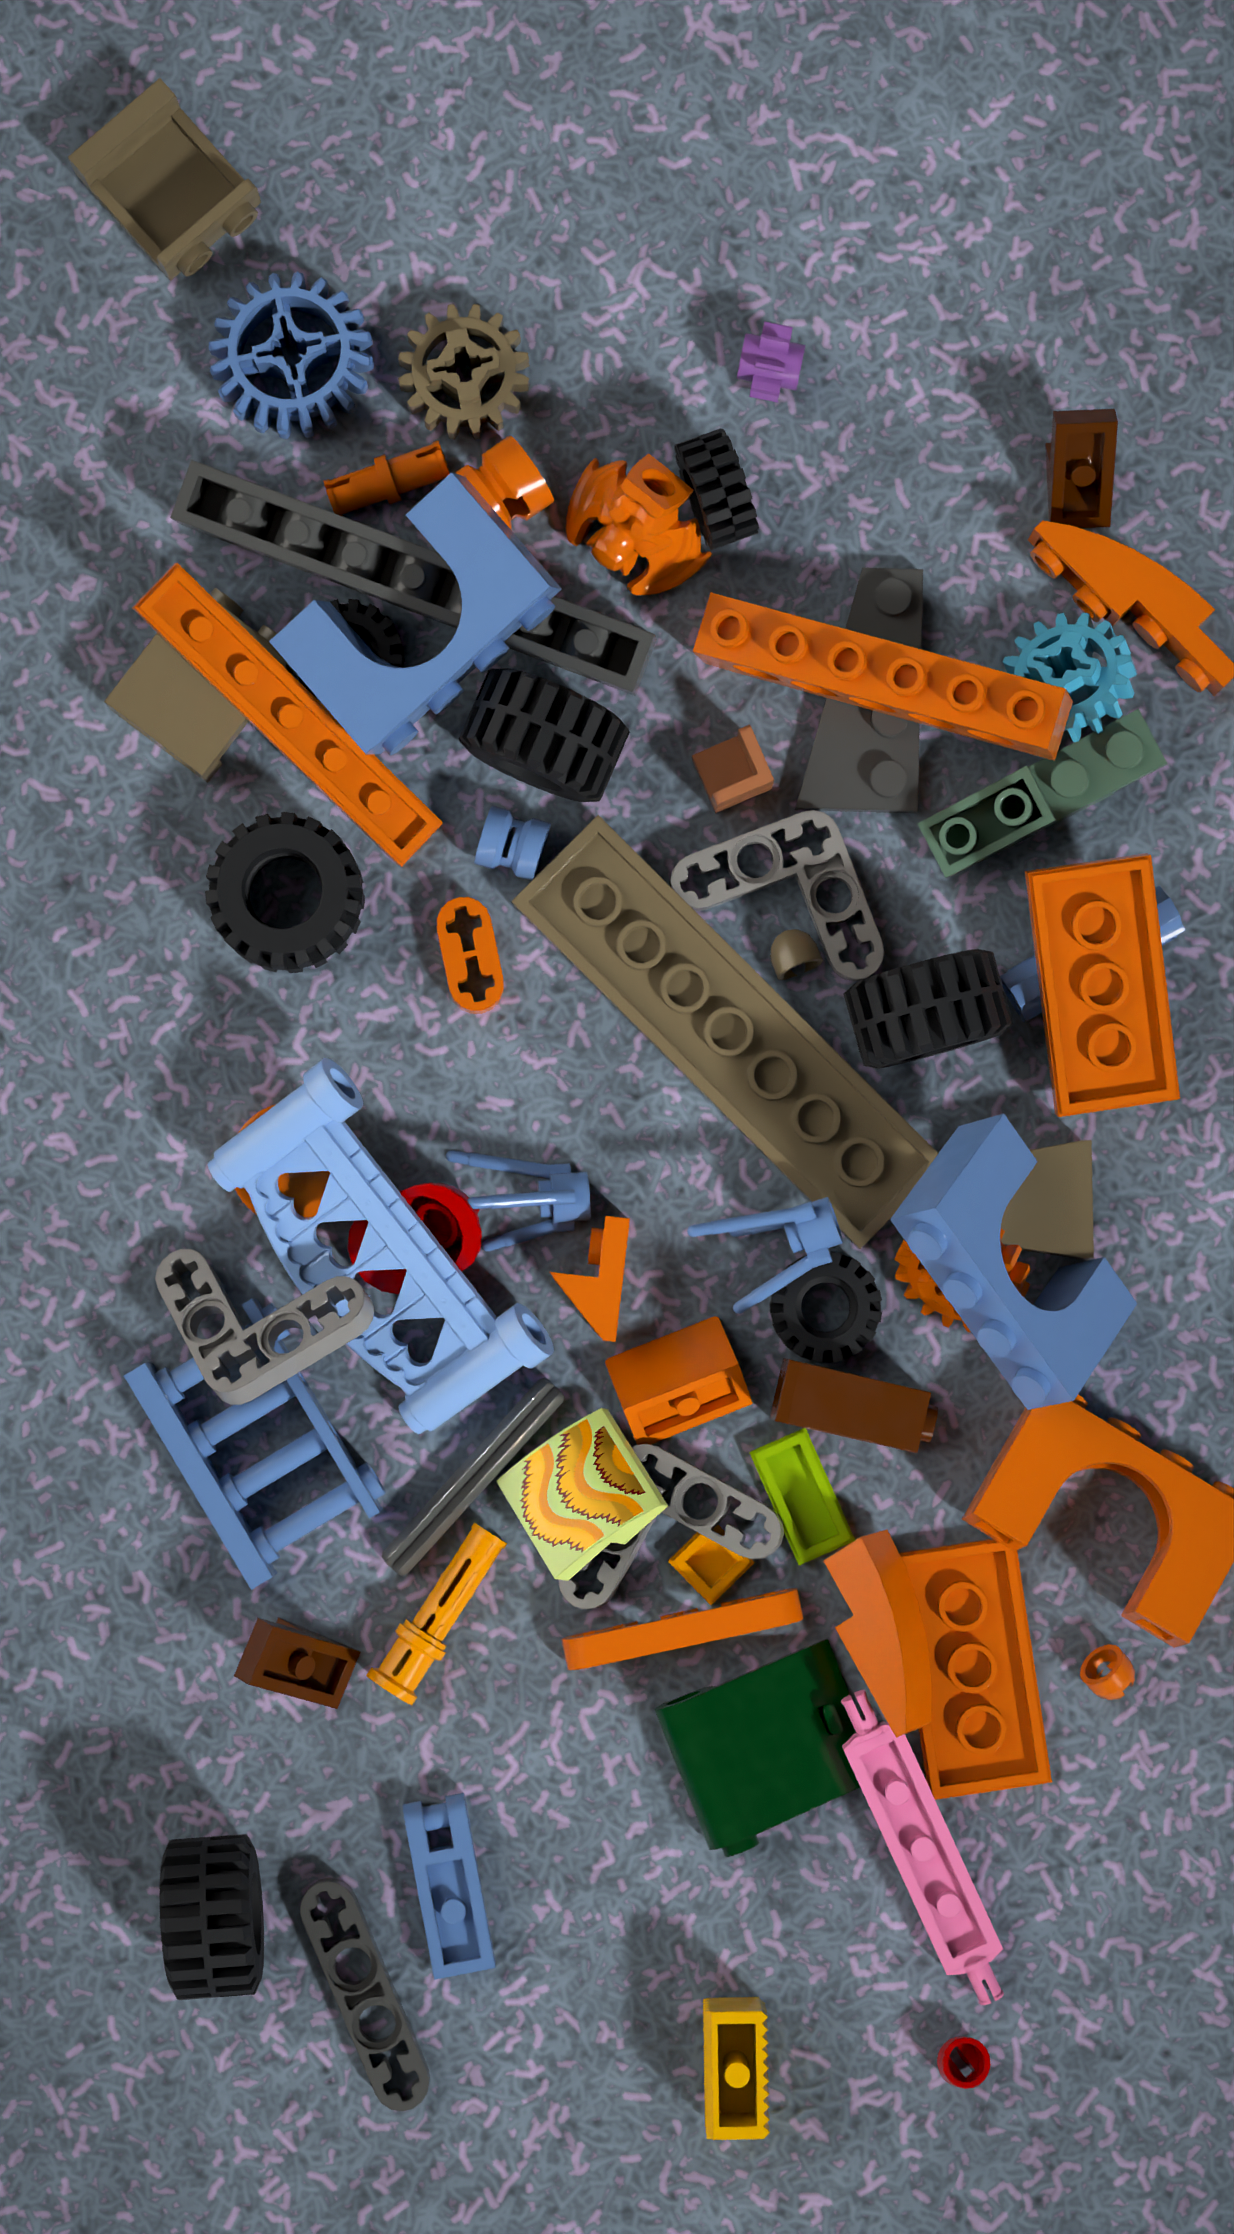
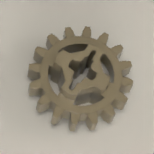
M450 304L447 307V320L439 322L429 312L425 315L428 331L423 335L418 331L410 330L407 334L408 342L415 351L400 352L398 357L399 365L406 370L412 371L398 378L401 391H416L407 401L411 414L426 409L425 427L432 431L441 421L447 423L448 437L453 440L456 439L460 427H469L474 440L480 439L481 424L487 421L492 427L500 431L504 428L500 412L505 409L511 413L518 414L521 410L520 401L513 392L529 391V378L523 374L516 373L530 366L527 352H513L521 343L520 333L518 330H513L503 335L501 331L504 322L503 315L500 313H496L488 322L482 321L480 305L478 304L472 305L468 317H459L455 305ZM468 335L484 339L493 348L483 349L471 341ZM447 339V345L439 357L427 360L432 350L439 343ZM468 360L469 367L473 369L471 374L472 380L460 382V378L456 373V362ZM501 379H504L496 395L482 405L481 397L491 383L501 382ZM431 393L433 395L445 393L459 402L460 409L451 408L440 403Z

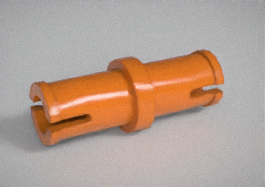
M435 441L431 445L391 459H387L385 454L375 457L374 465L331 480H324V486L333 512L343 516V514L386 499L389 504L402 501L400 494L443 480L450 474L441 445L439 441Z

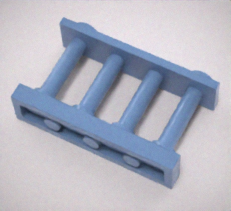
M256 1298L243 1303L242 1307L251 1320V1323L244 1326L245 1329L275 1312L277 1308L274 1304L270 1303L262 1308ZM289 1329L283 1331L276 1339L275 1352L289 1353L282 1339L291 1334ZM194 1358L189 1359L171 1371L164 1367L157 1372L153 1363L148 1362L124 1375L251 1590L277 1574L272 1562L280 1558L278 1551L359 1502L368 1518L383 1510L377 1500L386 1494L382 1483L368 1462L359 1467L356 1465L301 1371L254 1400L242 1405H233L203 1424L199 1420L188 1424L176 1404L185 1398L184 1391L204 1380ZM296 1396L315 1428L235 1477L230 1473L220 1477L208 1457L216 1452L215 1445ZM328 1449L345 1477L346 1482L267 1530L260 1526L252 1531L240 1511L241 1508L248 1505L246 1498Z

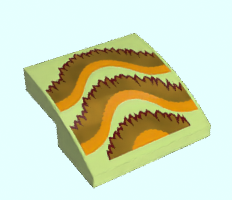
M604 1408L596 1410L563 1429L526 1455L496 1480L554 1579L569 1581L611 1542L625 1545L668 1507L609 1410Z

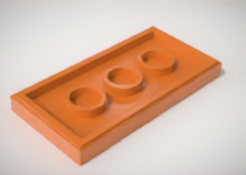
M1145 853L1025 871L1055 1114L1058 1117L1180 1099L1151 855Z
M992 1538L899 1552L919 1603L928 1643L932 1680V1722L919 1728L918 1732L925 1779L934 1799L1052 1783L1017 1551L1011 1550Z

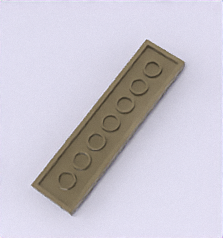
M599 815L511 901L811 1202L829 1197L840 1231L858 1249H861L891 1219L938 1155V1152Z

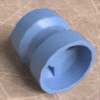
M492 805L482 830L475 856V864L490 869L501 865L511 868L516 877L532 881L536 877L551 823L536 818L526 822L515 819L510 810ZM512 827H513V828H516V830H515V833H514V836H513V839H512V842H511V846H510V849H509L508 857L505 858V857H504V854H505V851H506V848H507V845H508V842H509V838H510V835H511Z

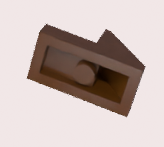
M1115 409L1053 411L1051 443H1045L1050 522L1078 528L1110 527L1118 428Z
M279 1617L276 1623L257 1618L234 1677L251 1686L338 1709L361 1651Z

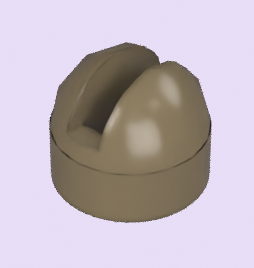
M798 929L783 931L774 939L771 946L770 959L779 980H787L797 976L791 969L805 963V972L817 968L823 962L821 953L813 938L806 932Z

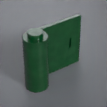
M828 1639L804 1647L717 1686L704 1687L665 1702L654 1709L709 1850L722 1848L725 1857L745 1852L759 1844L757 1834L860 1788L842 1748V1745L856 1733L846 1709L841 1703V1700L850 1694ZM819 1709H820V1711H821V1714H822V1716H823V1719H824V1721H825V1724H826V1726H827V1729H828V1731H829V1734L827 1733V1731H826V1729H825V1726H824V1724H823L822 1718H821L820 1713H819Z

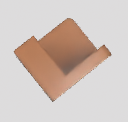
M750 725L738 729L736 737L698 752L691 757L715 814L772 789L774 778Z

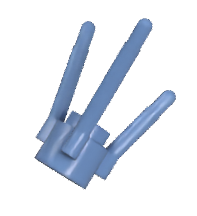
M450 1150L446 1154V1159L453 1163L549 1178V1180L538 1181V1192L470 1197L467 1200L472 1209L539 1206L540 1218L552 1217L550 1220L487 1239L482 1243L484 1251L508 1247L554 1232L574 1231V1221H586L591 1218L587 1172L571 1173L570 1163L548 1165Z
M829 1197L813 1202L810 1201L792 1208L714 1220L688 1227L687 1232L691 1237L727 1232L733 1237L785 1228L793 1253L805 1250L807 1256L737 1301L733 1305L735 1313H743L812 1268L833 1262L829 1248L842 1244L843 1238Z

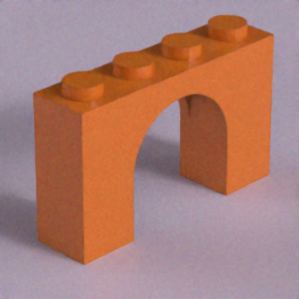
M1079 1394L1074 1401L1030 1410L1025 1408L962 1520L1011 1550L1017 1551L1028 1545L1056 1493L1072 1474L1082 1470L1102 1469L1127 1477L1148 1498L1156 1517L1158 1534L1156 1549L1151 1562L1121 1616L1173 1648L1189 1644L1234 1563V1488L1219 1481H1215L1213 1485L1208 1484L1192 1474L1194 1466L1182 1456L1166 1449H1162L1160 1453H1157L1140 1443L1141 1434L1129 1424L1113 1417H1109L1107 1421H1104L1087 1411L1088 1402Z

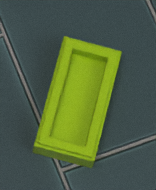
M801 1428L749 1451L774 1511L779 1515L783 1523L785 1536L798 1565H802L855 1541L806 1428Z

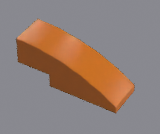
M888 1529L858 1538L825 1559L824 1563L854 1615L836 1626L835 1629L897 1738L932 1722V1680L928 1643L919 1603L906 1566Z

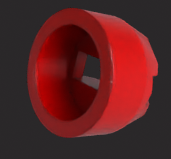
M958 2036L949 2039L943 2044L938 2052L937 2067L942 2078L950 2085L964 2089L974 2088L980 2085L988 2076L990 2056L986 2047L980 2041L970 2037ZM954 2048L957 2050L960 2058L972 2070L966 2077L949 2057Z

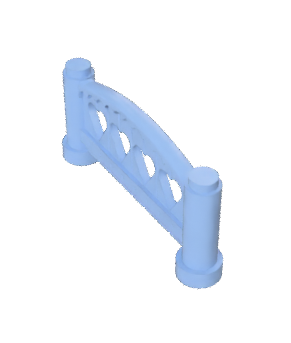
M323 1058L303 1074L304 1083L218 1148L214 1152V1158L208 1162V1169L215 1181L226 1191L231 1192L238 1187L244 1188L248 1192L267 1238L286 1272L302 1295L336 1276H347L354 1279L356 1273L360 1271L407 1270L394 1311L387 1315L374 1311L373 1320L368 1329L360 1336L346 1343V1345L405 1392V1400L399 1404L398 1408L403 1420L411 1430L417 1434H422L426 1430L434 1431L523 1365L532 1369L553 1354V1343L539 1319L526 1306L520 1303H516L498 1317L494 1314L345 1123V1120L363 1107L362 1097L348 1074L333 1060ZM329 1171L330 1175L318 1212L313 1217L299 1215L294 1208V1198L284 1195L278 1187V1179L284 1173ZM367 1220L369 1223L356 1261L350 1266L338 1264L332 1256V1247L321 1243L316 1235L317 1226L322 1222ZM346 1299L336 1304L339 1317H343L350 1312ZM444 1318L445 1322L432 1359L426 1363L414 1361L408 1353V1344L398 1341L392 1332L393 1323L398 1320Z

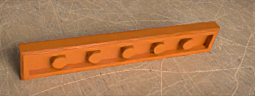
M174 563L132 607L398 866L402 867L443 824L374 754L366 755L327 708L178 563Z

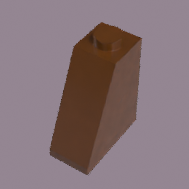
M783 1358L769 1418L776 1422L918 1453L920 1441L930 1443L932 1440L938 1407L929 1405L931 1392Z

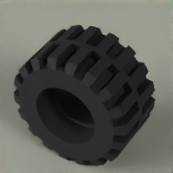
M498 668L488 670L460 734L459 741L469 753L480 761L528 785L573 801L598 802L604 794L630 731L613 712L569 688L520 670Z
M281 812V817L271 818L269 814L255 817L256 823L245 827L242 823L232 830L235 836L227 844L223 841L220 843L215 851L218 855L215 865L209 864L206 878L210 882L209 890L205 891L206 904L210 907L212 913L210 918L216 930L224 938V941L251 964L255 963L263 969L273 972L287 970L289 973L303 972V968L312 965L318 968L328 963L326 959L335 952L340 954L348 946L346 943L351 933L356 934L361 923L359 915L361 909H364L365 895L362 888V883L364 882L360 869L343 840L332 829L328 830L320 821L309 816L307 820L298 818L295 813ZM284 858L298 859L307 863L317 873L322 886L321 901L314 914L302 924L286 929L273 928L262 922L252 909L250 902L252 882L258 872L269 863Z
M981 949L947 954L889 970L856 982L843 993L863 1066L879 1069L899 1065L969 1046L999 1036L1013 1025L994 953Z
M247 1834L169 1840L162 1857L160 1870V1929L166 1977L176 1999L190 2000L255 1995L262 1979L264 1967V1916L259 1863L251 1840Z

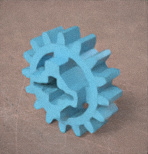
M1064 613L1057 614L1056 627L1047 629L1040 621L1034 623V630L1037 635L1034 639L1030 641L1018 636L1014 640L1020 652L1019 657H1004L1003 664L1007 673L1062 687L1068 691L1073 703L1065 730L1068 731L1073 742L1080 740L1081 728L1090 726L1097 734L1104 732L1100 719L1106 714L1119 719L1123 713L1117 699L1133 698L1135 693L1129 679L1137 675V670L1124 636H1116L1111 623L1107 620L1101 622L1095 628L1089 613H1082L1076 624H1069ZM1093 652L1098 653L1106 660L1107 667H1101L1099 660L1092 657Z

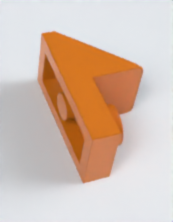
M605 1216L604 1229L592 1227L587 1264L600 1265L598 1277L550 1272L556 1283L603 1341L616 1342L630 1218Z

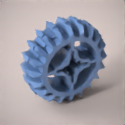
M295 272L291 279V287L283 288L279 275L272 273L269 275L268 280L271 288L270 291L261 294L258 285L254 282H249L246 285L251 300L249 303L244 304L240 299L230 297L227 305L233 316L236 317L235 320L226 317L216 318L215 328L226 338L215 339L209 342L208 348L211 355L222 359L210 366V373L214 380L226 381L218 390L223 402H232L238 399L233 412L240 421L249 418L257 410L254 418V427L257 432L264 433L268 430L272 419L275 418L277 419V431L280 438H289L292 429L291 421H300L302 432L308 438L314 435L311 418L321 415L323 423L328 429L336 427V419L333 411L330 409L335 404L345 413L352 414L354 412L355 404L346 393L347 389L356 394H365L367 392V381L357 373L368 372L374 368L372 356L361 352L372 346V337L369 331L357 330L364 322V316L360 309H351L344 312L348 306L349 298L343 290L334 293L326 300L329 286L327 280L322 277L315 281L310 291L306 290L303 273ZM291 311L305 312L317 316L325 321L336 334L324 337L322 331L307 333L300 330L293 322ZM272 316L274 330L271 337L260 345L252 346V353L243 354L244 346L252 331L261 322ZM285 330L289 331L292 344L296 345L298 352L306 353L305 355L298 354L300 362L296 364L297 380H294L290 365L287 366L283 357L277 356V354L284 356L282 348L287 346L284 335ZM340 355L338 366L330 380L318 391L310 394L308 379L311 372L316 367L330 363L329 357ZM259 373L261 378H280L288 384L291 399H280L267 395L254 387L245 376Z

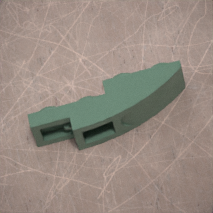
M1139 708L1104 726V732L1100 734L1093 732L1078 742H1074L1059 750L1055 761L1044 758L1029 767L1025 766L917 823L945 878L1014 846L1108 798L1114 792L1167 765Z

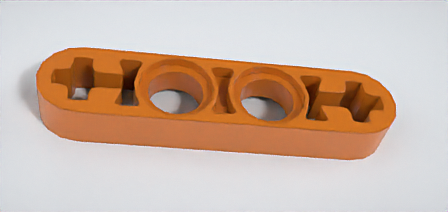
M788 1588L720 1603L721 1607L698 1611V1608L663 1615L660 1616L661 1620L638 1624L635 1621L567 1636L561 1639L567 1669L579 1670L801 1621L804 1618L797 1588Z

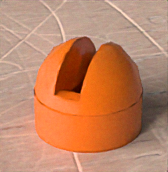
M1108 1644L1095 1649L1086 1657L1080 1668V1677L1098 1697L1115 1700L1125 1696L1123 1690L1128 1686H1133L1135 1669L1130 1659L1118 1646ZM1103 1662H1110L1107 1667L1111 1671L1106 1676L1100 1677L1102 1671L1097 1674L1098 1666Z

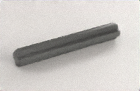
M539 1379L383 1551L381 1557L384 1562L399 1575H407L563 1403V1393L548 1379Z

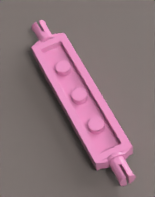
M856 1691L854 1694L862 1709L863 1716L859 1715L851 1695L841 1700L856 1731L842 1745V1748L946 1975L967 1973L978 1997L979 2004H991L982 1980H986L995 2001L1003 1997L1004 1992L1001 1990L989 1964L1003 1950V1947L906 1735L896 1738L887 1721L878 1722L867 1698L866 1691Z

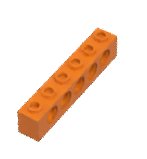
M710 592L693 648V652L704 663L1054 761L1073 703L1068 691L1062 687Z

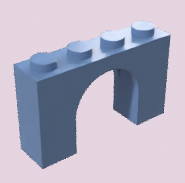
M453 472L406 514L409 520L452 569L461 591L462 611L460 622L452 640L441 653L428 662L414 667L401 668L394 666L378 657L330 602L313 600L269 641L366 755L382 754L386 750L391 756L405 747L418 733L413 724L430 709L435 714H438L450 706L464 691L458 683L476 667L483 673L495 665L509 650L505 641L521 626L529 631L540 624L555 609L551 599L562 590L468 479Z
M1003 1113L958 1126L890 1220L943 1292L945 1298L951 1303L977 1339L979 1345L985 1350L1011 1386L1013 1392L1019 1397L1026 1409L1030 1410L1075 1400L1136 1307L1137 1302L1105 1257L1059 1267L1034 1305L1028 1302L1016 1289L1008 1275L1002 1257L1000 1244L1001 1223L1008 1203L1038 1161Z

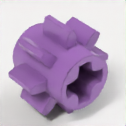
M764 321L761 336L745 334L737 379L752 382L749 397L778 403L780 388L797 390L805 345L790 342L793 327Z

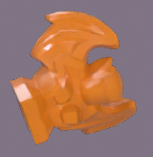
M649 453L631 468L627 476L628 464L626 461L611 462L599 468V460L594 458L582 473L570 499L566 517L568 541L574 546H578L587 536L593 521L598 520L604 527L598 530L586 542V545L592 547L591 553L601 566L612 571L620 570L623 576H627L634 567L638 554L641 557H646L648 561L646 569L627 584V589L634 595H651L670 590L696 574L707 563L712 553L710 551L701 553V532L696 518L687 521L678 520V508L687 501L694 490Z

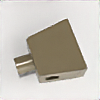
M1081 1140L1030 1150L1038 1162L1005 1209L1001 1228L1005 1230L1001 1242L1005 1246L1019 1245L1025 1251L1075 1259L1094 1258L1092 1140Z

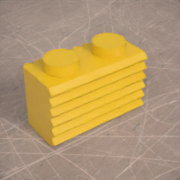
M759 1997L703 1999L704 2100L707 2139H764L770 2133L768 2125L770 2120L768 2108L770 2106L767 2097L769 2095L767 2085L769 2082L767 2073L769 2069L767 2044L769 2042L766 2034L768 2031L766 2022L768 2014L765 2003Z

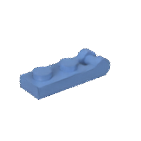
M464 1793L445 1796V1803L424 1807L422 1801L403 1804L405 1826L434 1980L496 1968L495 1954ZM450 1827L453 1845L431 1849L428 1831Z

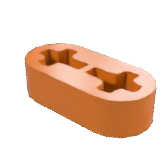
M457 897L448 901L440 909L437 917V935L448 988L453 1002L461 1010L470 1014H483L492 1010L500 1002L504 991L503 973L493 926L487 908L478 900L470 897ZM458 910H467V915L470 919L480 918L482 927L473 929L472 933L475 950L463 952L459 934L447 932L446 925L455 922V912ZM477 959L482 978H492L494 981V986L485 990V1000L474 1002L471 993H461L458 985L468 981L465 961Z

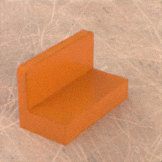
M716 1316L609 1357L605 1361L637 1445H651L753 1404L739 1363L721 1321Z

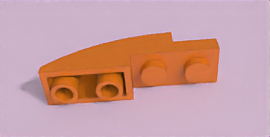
M1042 520L1033 529L1028 538V541L1035 547L1030 552L1032 559L1048 576L1055 579L1061 574L1077 590L1073 595V600L1083 613H1089L1091 620L1099 622L1104 618L1113 626L1130 610L1137 617L1133 622V627L1137 633L1155 649H1159L1164 645L1180 661L1175 666L1177 673L1192 689L1199 693L1207 688L1213 696H1216L1234 678V663L1199 628L1216 609L1192 587L1168 569L1133 548L1106 536L1075 526Z

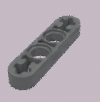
M330 1877L320 1879L309 1886L302 1898L300 1906L302 1922L375 2095L383 2105L391 2110H411L419 2105L427 2095L430 2082L428 2065L355 1893L348 1884L340 1879ZM324 1891L328 1892L331 1899L342 1897L346 1905L338 1913V1919L344 1932L351 1925L355 1924L360 1935L342 1937L330 1948H326L322 1938L333 1937L334 1930L326 1916L316 1918L312 1912V1909L320 1902L318 1894ZM351 1947L359 1948L366 1952L371 1962L369 1974L364 1979L355 1982L341 1977L335 1964L338 1954L344 1949ZM375 2005L384 2006L394 2015L395 2029L386 2038H371L362 2030L360 2016L368 2007ZM401 2040L406 2042L408 2050L397 2051L396 2056L400 2066L405 2073L415 2070L419 2077L412 2082V2094L404 2097L399 2088L388 2090L385 2086V2083L392 2077V2068L387 2056L378 2063H375L371 2054L389 2051Z

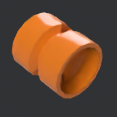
M510 435L482 454V466L476 469L465 465L455 472L468 479L511 530V520L515 517L527 521L554 502L553 495L537 467L521 445Z

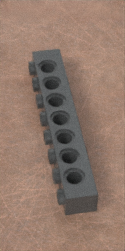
M191 460L170 517L172 520L222 541L453 628H458L462 611L461 591L452 569L438 552ZM554 596L551 601L555 605V609L540 624L529 631L521 626L505 641L509 649L636 696L657 638L654 633Z

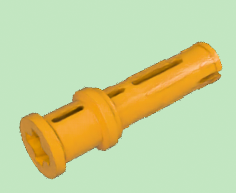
M473 1523L468 1536L446 1570L441 1574L437 1584L413 1621L411 1622L406 1619L403 1624H399L395 1630L398 1638L379 1668L371 1667L366 1675L383 1689L410 1705H413L417 1699L414 1691L433 1661H441L446 1654L444 1650L447 1645L442 1641L474 1595L475 1590L502 1548L504 1549L507 1543L476 1523Z

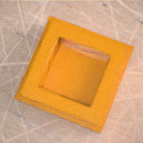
M719 1525L714 1528L715 1532L723 1536L725 1535V1531ZM698 1532L667 1560L710 1605L755 1563L752 1559L740 1556Z

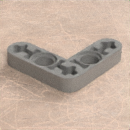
M810 810L798 813L690 854L681 859L674 867L670 887L694 911L710 909L795 876L833 971L845 980L860 981L873 975L882 964L884 948L880 934L839 828L834 820L824 812ZM811 823L815 831L825 829L829 838L822 842L821 854L813 856L808 847L798 849L789 854L790 859L795 865L788 868L783 867L781 848L771 835L783 832L784 844L798 840L802 836V825ZM758 844L770 852L773 862L772 867L763 877H748L739 869L737 856L745 846ZM724 853L727 854L728 872L738 887L727 890L724 877L708 885V896L706 898L698 899L694 891L683 892L680 884L688 880V868L697 866L701 874L711 873L720 869V864L714 857ZM826 880H841L848 886L851 893V901L848 908L844 911L829 913L819 906L816 898L817 888ZM856 913L860 914L864 924H856L851 927L858 944L869 943L872 947V953L865 957L866 968L857 970L853 962L842 963L839 958V953H842L847 948V942L842 929L834 936H830L826 925L844 923Z
M180 1249L170 1253L160 1263L155 1277L157 1288L204 1380L223 1402L230 1405H242L254 1400L360 1336L368 1329L374 1316L372 1300L362 1286L350 1277L336 1276L326 1280L245 1329L217 1273L199 1252L192 1249ZM187 1271L192 1273L191 1280L197 1291L201 1294L200 1297L194 1300L182 1288L183 1282L180 1276ZM346 1299L350 1312L343 1317H339L336 1304ZM211 1314H223L225 1317L224 1326L217 1335L209 1339L197 1337V1328L205 1317ZM316 1315L317 1321L324 1329L319 1333L308 1320ZM290 1328H300L303 1330V1340L294 1351L289 1353L275 1352V1341L283 1331ZM258 1349L270 1361L264 1366L260 1364L261 1360L254 1353ZM235 1364H239L242 1377L235 1382H231L228 1369Z
M640 1444L632 1447L642 1462H646L651 1455H654L658 1459L655 1469L670 1479L675 1480L677 1468L687 1472V1475L675 1486L670 1506L666 1507L661 1513L732 1552L749 1559L766 1558L779 1548L784 1536L783 1523L779 1515L772 1508L660 1447L650 1444ZM704 1483L714 1489L718 1504L715 1512L710 1517L697 1520L687 1514L684 1508V1496L690 1487ZM655 1484L662 1497L669 1491ZM731 1497L741 1502V1505L733 1511L734 1514L754 1521L758 1514H762L767 1518L764 1523V1529L771 1533L770 1540L767 1543L756 1541L751 1549L747 1548L743 1544L746 1534L731 1524H726L724 1536L714 1531V1528L726 1517ZM655 1518L625 1545L610 1543L602 1550L610 1554L620 1555V1560L616 1568L609 1561L602 1563L597 1573V1579L604 1584L600 1593L588 1592L584 1598H581L577 1594L580 1584L572 1578L569 1581L559 1580V1588L564 1599L572 1606L581 1609H595L607 1604L618 1590ZM595 1556L581 1570L588 1571L591 1568L597 1556Z

